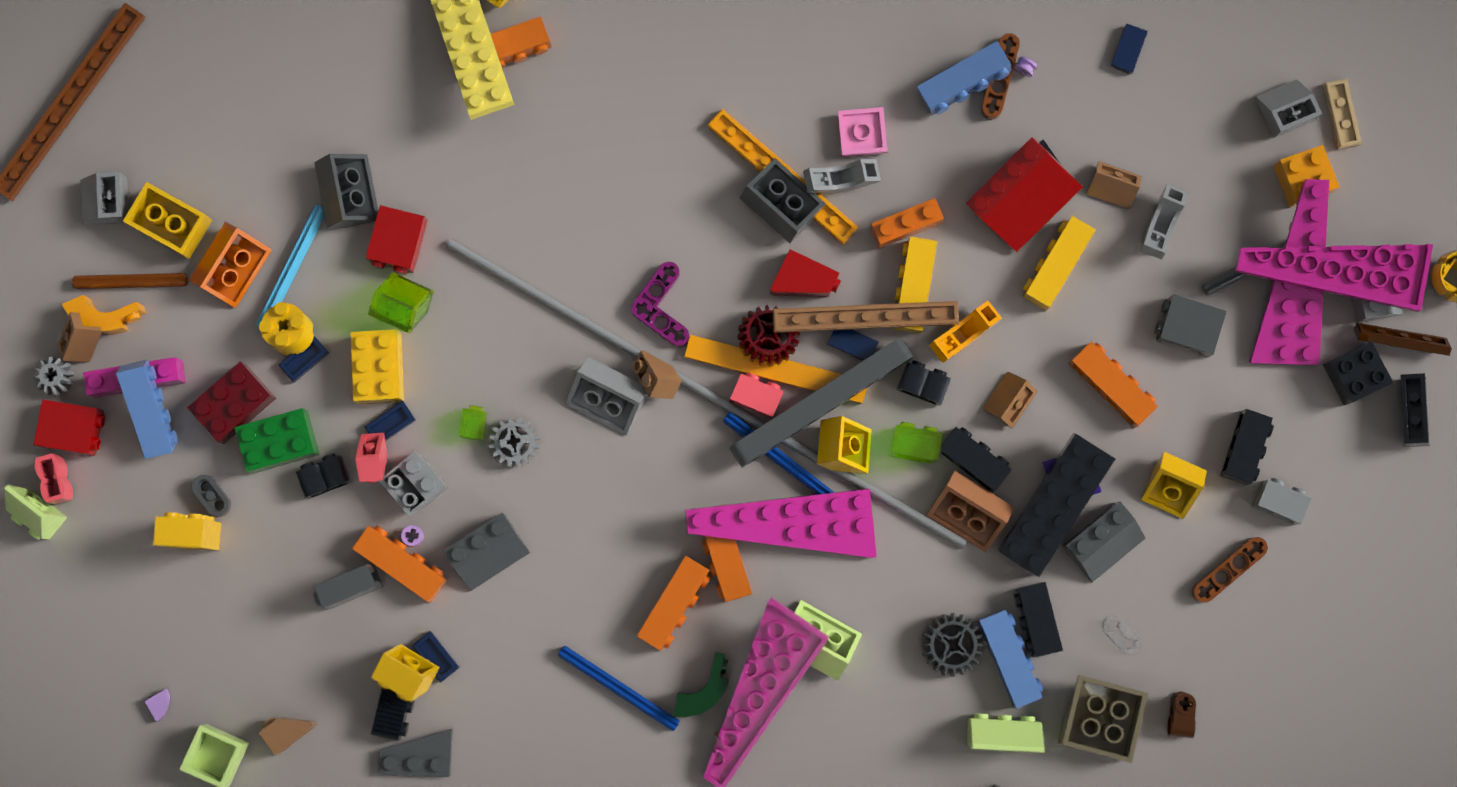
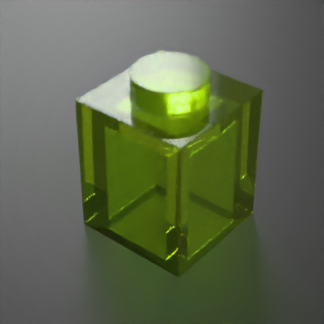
M469 405V409L463 408L459 436L461 438L485 440L488 413L483 411V407Z

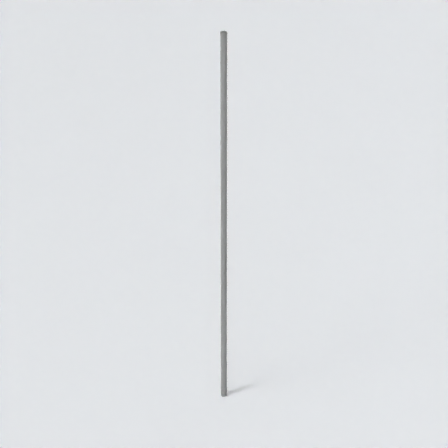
M450 239L447 247L625 352L636 358L641 351L639 348L454 240ZM676 371L682 380L681 384L726 411L733 413L757 429L766 424ZM791 437L782 442L817 463V452ZM829 470L860 489H870V495L957 546L963 548L967 540L858 476L850 472Z

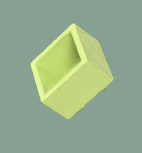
M199 725L179 770L217 787H230L249 742L211 725Z

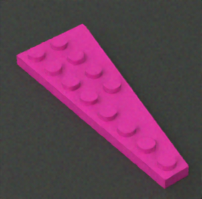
M1303 180L1296 203L1295 214L1290 223V230L1283 248L1326 247L1329 180ZM1273 280L1268 295V303L1261 318V326L1258 336L1256 335L1254 341L1255 345L1249 358V363L1320 365L1323 291Z
M1433 244L1240 248L1235 272L1420 312Z
M870 489L685 509L688 534L870 558L877 557Z
M772 597L767 603L703 776L704 779L716 787H726L829 639V636Z

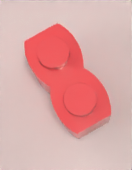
M53 453L37 457L35 459V471L41 479L40 491L43 499L51 504H60L72 500L73 488L67 479L68 469L64 458Z

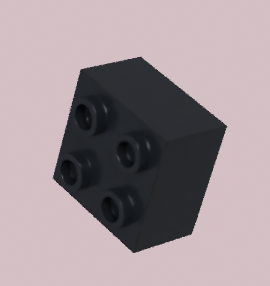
M1372 341L1323 364L1344 406L1393 383Z

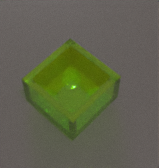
M392 272L374 292L368 315L410 334L428 313L434 290Z
M901 422V424L893 428L888 456L928 464H935L938 461L943 433L937 432L938 428L924 426V428L918 429L914 428L915 424Z

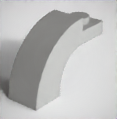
M859 159L855 162L836 167L808 168L803 170L807 192L818 193V195L846 192L881 181L876 159Z
M1169 184L1166 185L1144 232L1140 251L1162 260L1166 253L1173 228L1185 206L1188 192Z

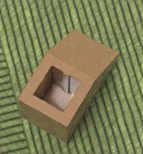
M642 350L634 361L632 369L649 397L674 398L682 380L673 366Z

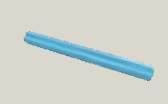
M314 206L256 322L257 327H259V323L262 321L265 313L278 302L283 301L325 217L322 206Z

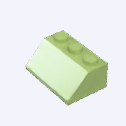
M801 600L794 613L829 636V639L810 666L838 681L849 664L862 634Z
M974 713V718L968 717L967 746L972 749L1044 752L1042 722L1035 721V716H1021V720H1012V715H998V719H990L988 714Z

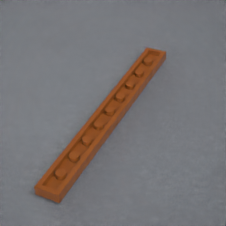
M123 4L0 174V193L11 201L16 198L146 18L143 14L128 4Z

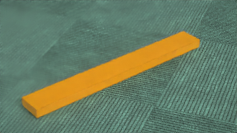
M721 109L707 124V127L759 173L776 158L806 185L802 177L725 110ZM814 193L826 204L813 220L844 245L859 227L825 197Z
M690 335L684 356L688 359L745 374L748 372L760 378L814 392L842 375L790 360L785 361L782 358L780 365L773 361L772 366L769 367L767 361H764L763 365L760 366L759 359L756 358L755 361L751 362V354L744 356L745 349ZM866 389L848 401L863 404Z

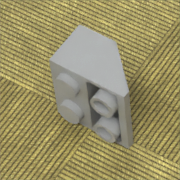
M1297 79L1255 97L1273 138L1314 122L1322 115L1313 93Z
M117 171L95 173L81 179L82 225L123 223L129 211L127 177Z
M417 451L411 453L380 481L408 516L413 515L430 504L448 489L447 485Z

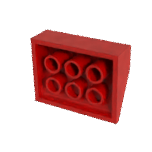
M1031 137L966 204L983 222L1018 252L1083 186L1035 138Z

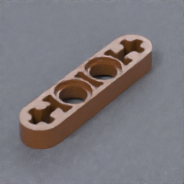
M1012 33L1004 34L999 41L1004 53L1006 45L1003 43L1011 40V44L1014 45L1010 48L1008 55H1006L1011 63L1012 71L1004 79H996L989 83L984 95L981 112L988 120L998 118L1003 110L1020 46L1019 38ZM993 82H1000L1003 84L1004 90L996 93L992 90L991 84ZM993 98H1001V100H996L994 106L998 111L995 110L993 114L989 113V109L986 106H990Z
M1253 537L1244 542L1193 586V598L1201 603L1214 599L1267 553L1268 545L1266 541L1260 537ZM1252 542L1254 544L1260 543V553L1253 552L1248 557V555L1242 552L1243 549L1245 552H1249L1253 548ZM1235 556H1241L1244 559V566L1241 569H1236L1233 566L1232 561ZM1220 570L1224 571L1227 575V580L1223 584H1219L1215 580V574ZM1209 579L1211 584L1215 586L1217 590L1215 591L1214 587L1210 588L1206 592V594L1208 595L1207 598L1205 596L1199 597V587H1208L1210 583L1207 582V580Z

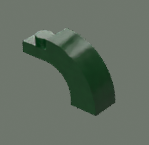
M715 652L711 676L704 688L690 694L678 692L673 716H695L709 710L719 701L729 681L727 678L720 677V674L726 673L728 660L724 659L725 654Z

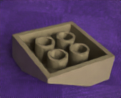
M1078 675L1063 719L1058 743L1132 763L1148 693Z

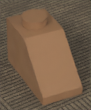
M272 717L262 724L264 729L258 734L274 755H279L318 724L311 720L286 717L274 719Z

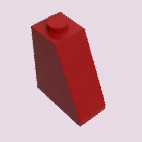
M790 249L771 286L769 294L773 296L829 297L831 291L836 293L841 283V280L838 279L840 273Z

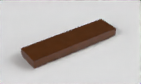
M1356 323L1354 328L1356 337L1360 341H1372V343L1450 356L1452 350L1448 339L1445 337L1363 323Z

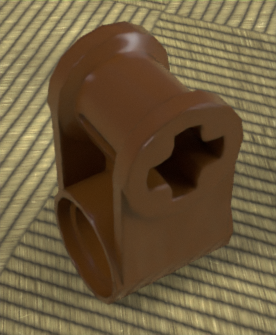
M1180 691L1174 693L1171 697L1167 724L1168 736L1194 737L1196 700L1191 694ZM1187 700V705H1183V707L1179 705V701Z

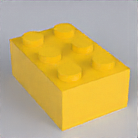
M148 182L143 186L123 220L130 227L188 259L191 258L213 221L206 214Z
M397 329L350 332L353 401L357 404L404 401L401 333Z
M164 512V517L156 516L153 545L171 548L219 550L221 522H216L214 517L202 514L185 515Z

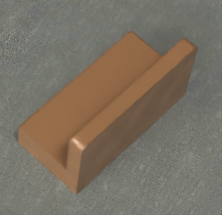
M1098 161L1087 194L1130 209L1140 188L1142 176Z
M70 312L58 342L62 361L90 362L102 333L101 328L83 326L80 314Z
M1007 372L984 405L983 410L996 416L1003 424L1012 429L1038 391L1026 379Z

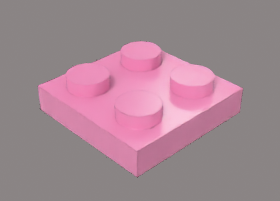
M883 107L838 111L842 157L887 154Z

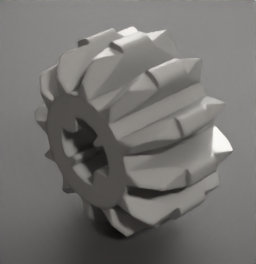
M50 356L48 362L41 360L40 364L42 367L34 368L39 373V375L33 377L34 381H39L36 387L40 390L44 389V394L47 395L53 393V395L59 396L60 390L68 392L66 385L74 384L72 380H69V377L75 375L73 371H69L72 365L68 362L64 363L61 357L55 359V357ZM55 372H56V373H57V376L53 377V380H52V379H51V376H54V375H55Z

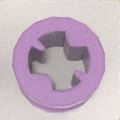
M1020 56L1018 59L1019 64H1015L1014 69L1024 76L1032 77V70L1037 68V64L1029 58Z
M409 525L403 529L401 538L406 545L417 546L423 541L424 534L419 527ZM412 529H415L418 539H414L411 543L409 542L410 538H407V533H411Z

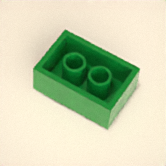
M303 408L235 427L246 472L251 474L320 455L309 413Z

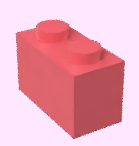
M748 372L746 375L740 374L730 402L773 419L784 392L780 390L781 386L770 381L767 384L758 381V376Z
M384 433L361 434L355 457L359 482L374 483L383 480L388 459Z

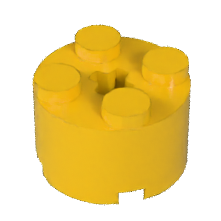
M278 302L265 313L262 321L259 323V330L263 339L283 355L302 353L313 341V322L293 304Z

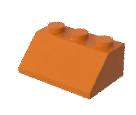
M225 222L189 281L236 308L272 250L237 227Z

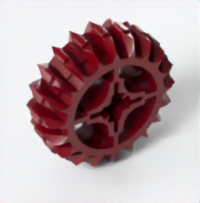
M766 305L764 311L758 306L755 310L756 314L750 310L748 318L743 317L742 324L738 327L740 333L737 335V339L741 341L739 348L745 349L744 356L751 354L750 361L753 362L757 358L759 359L760 366L763 365L764 361H767L769 367L772 366L773 361L780 365L781 358L785 361L789 360V354L793 355L796 350L794 347H798L799 341L797 338H799L800 332H785L787 341L782 345L778 337L780 333H774L773 324L766 323L773 322L772 310H769V306ZM755 326L759 336L753 342L750 337V331ZM765 334L773 335L772 338H769V336L768 338L764 337ZM767 347V348H770L771 350H765V349H762V348Z

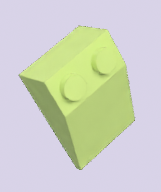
M7 485L4 488L6 511L12 515L10 517L11 520L20 526L24 524L30 529L28 533L38 540L41 538L50 540L67 519L65 515L50 503H47L32 489Z

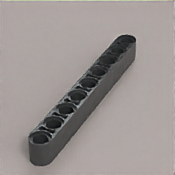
M901 337L733 444L729 447L730 451L741 468L745 467L914 357L903 339Z

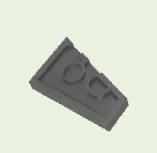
M453 729L380 750L379 774L450 777Z

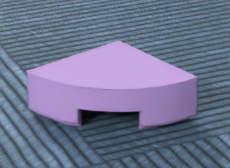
M164 689L145 701L156 722L160 721L167 713L170 701L168 689Z

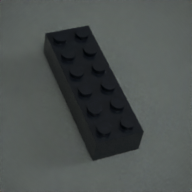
M1073 433L1001 543L998 551L1037 577H1040L1116 459L1078 434Z

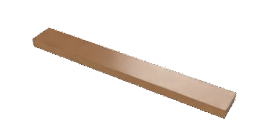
M958 301L780 308L772 310L774 333L959 325Z

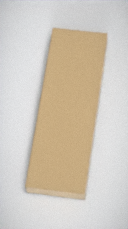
M1347 79L1324 83L1323 89L1337 150L1360 146L1362 142Z

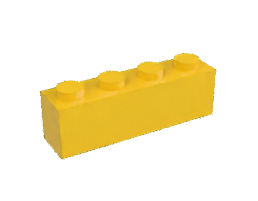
M1071 216L1068 221L1063 220L1057 230L1060 233L1057 240L1052 239L1046 248V251L1049 252L1046 259L1041 258L1034 268L1037 274L1034 279L1029 277L1023 287V290L1026 291L1023 298L1045 311L1052 305L1096 229L1074 216Z
M910 236L908 243H903L901 256H905L904 265L900 264L898 278H901L902 281L901 287H896L894 300L898 301V303L928 302L937 241ZM923 327L894 328V330L921 334Z

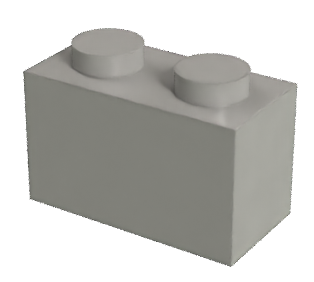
M1271 478V480L1262 481L1252 507L1291 524H1302L1312 498L1306 496V492L1299 488L1293 487L1289 489L1285 487V483L1278 479Z

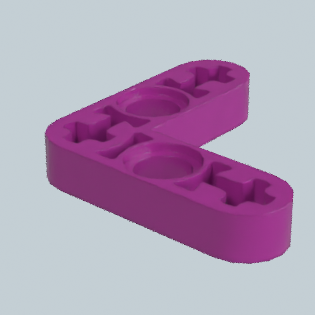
M665 262L659 267L633 302L632 313L636 319L672 345L682 347L689 341L687 328L658 308V305L678 280L680 273L675 263ZM672 267L674 268L673 273L675 276H668L665 283L669 285L665 287L661 281L656 279L660 277L662 280L665 276L664 269L669 270ZM659 285L662 288L661 295L658 297L651 296L649 294L650 287ZM646 304V310L651 314L653 310L657 311L652 315L650 322L646 321L649 316L645 313L637 314V305L643 306ZM659 316L667 320L666 327L662 329L654 326V320ZM671 323L675 324L672 327L677 333L680 331L684 332L683 337L685 339L683 341L681 339L675 341V335L670 331L668 336L664 334L669 330Z

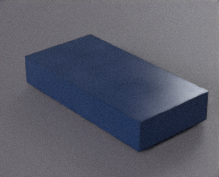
M1126 24L1110 67L1132 74L1148 31Z
M833 330L827 345L864 361L874 354L879 341L854 330Z
M314 336L312 343L305 351L299 354H290L278 366L295 383L328 355L329 352Z
M401 401L364 427L369 434L384 433L385 441H387L415 422L416 419L405 402Z
M429 631L412 645L420 656L440 667L436 674L440 682H443L460 668L432 631Z

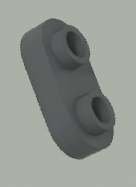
M200 475L194 479L192 491L208 513L216 517L225 516L231 509V501L216 480L208 475ZM205 483L209 484L207 491H204L202 488ZM222 501L223 507L218 510L216 504Z

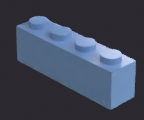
M998 41L918 85V93L931 115L936 113L942 114L953 103H961L969 97V94L976 90L977 92L983 91L992 81L996 79L1002 80L1007 77L1009 72L1012 71L1011 63Z
M148 359L120 366L116 374L145 459L172 453L178 443V438L175 430H171L169 424L171 422L168 409H164L162 403L164 400L163 392L160 387L157 388L155 382L157 378L155 368L150 366Z
M1001 610L977 620L1013 708L1017 709L1043 698L1040 693L1044 691L1042 684L1038 678H1034L1031 671L1034 670L1033 663L1029 656L1025 657L1022 648H1025L1023 639L1020 634L1016 635L1013 626H1016L1012 614H1007L1006 610Z

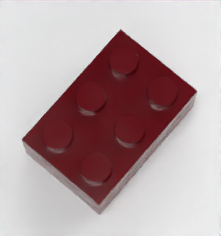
M240 361L187 408L218 443L225 444L236 435L235 427L248 424L277 398L254 372Z

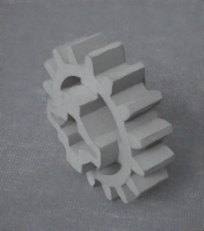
M508 417L507 424L502 420L499 421L501 427L499 429L493 427L496 435L489 436L494 441L493 444L489 445V448L496 449L492 455L494 457L501 456L499 460L501 464L507 460L508 467H512L513 462H516V465L521 467V461L523 460L529 464L528 457H536L533 450L540 448L539 445L535 444V441L539 440L540 437L533 435L537 429L535 427L529 429L530 422L527 420L522 424L520 417L516 419V422H513V419ZM516 427L524 429L528 435H520ZM507 430L508 433L505 438L500 440L503 432ZM513 434L520 440L517 443L516 450L509 444L513 440ZM525 445H529L528 450L522 455L521 451ZM501 449H509L513 457L506 456Z

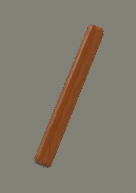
M185 273L73 276L72 284L76 289L187 286L188 276Z

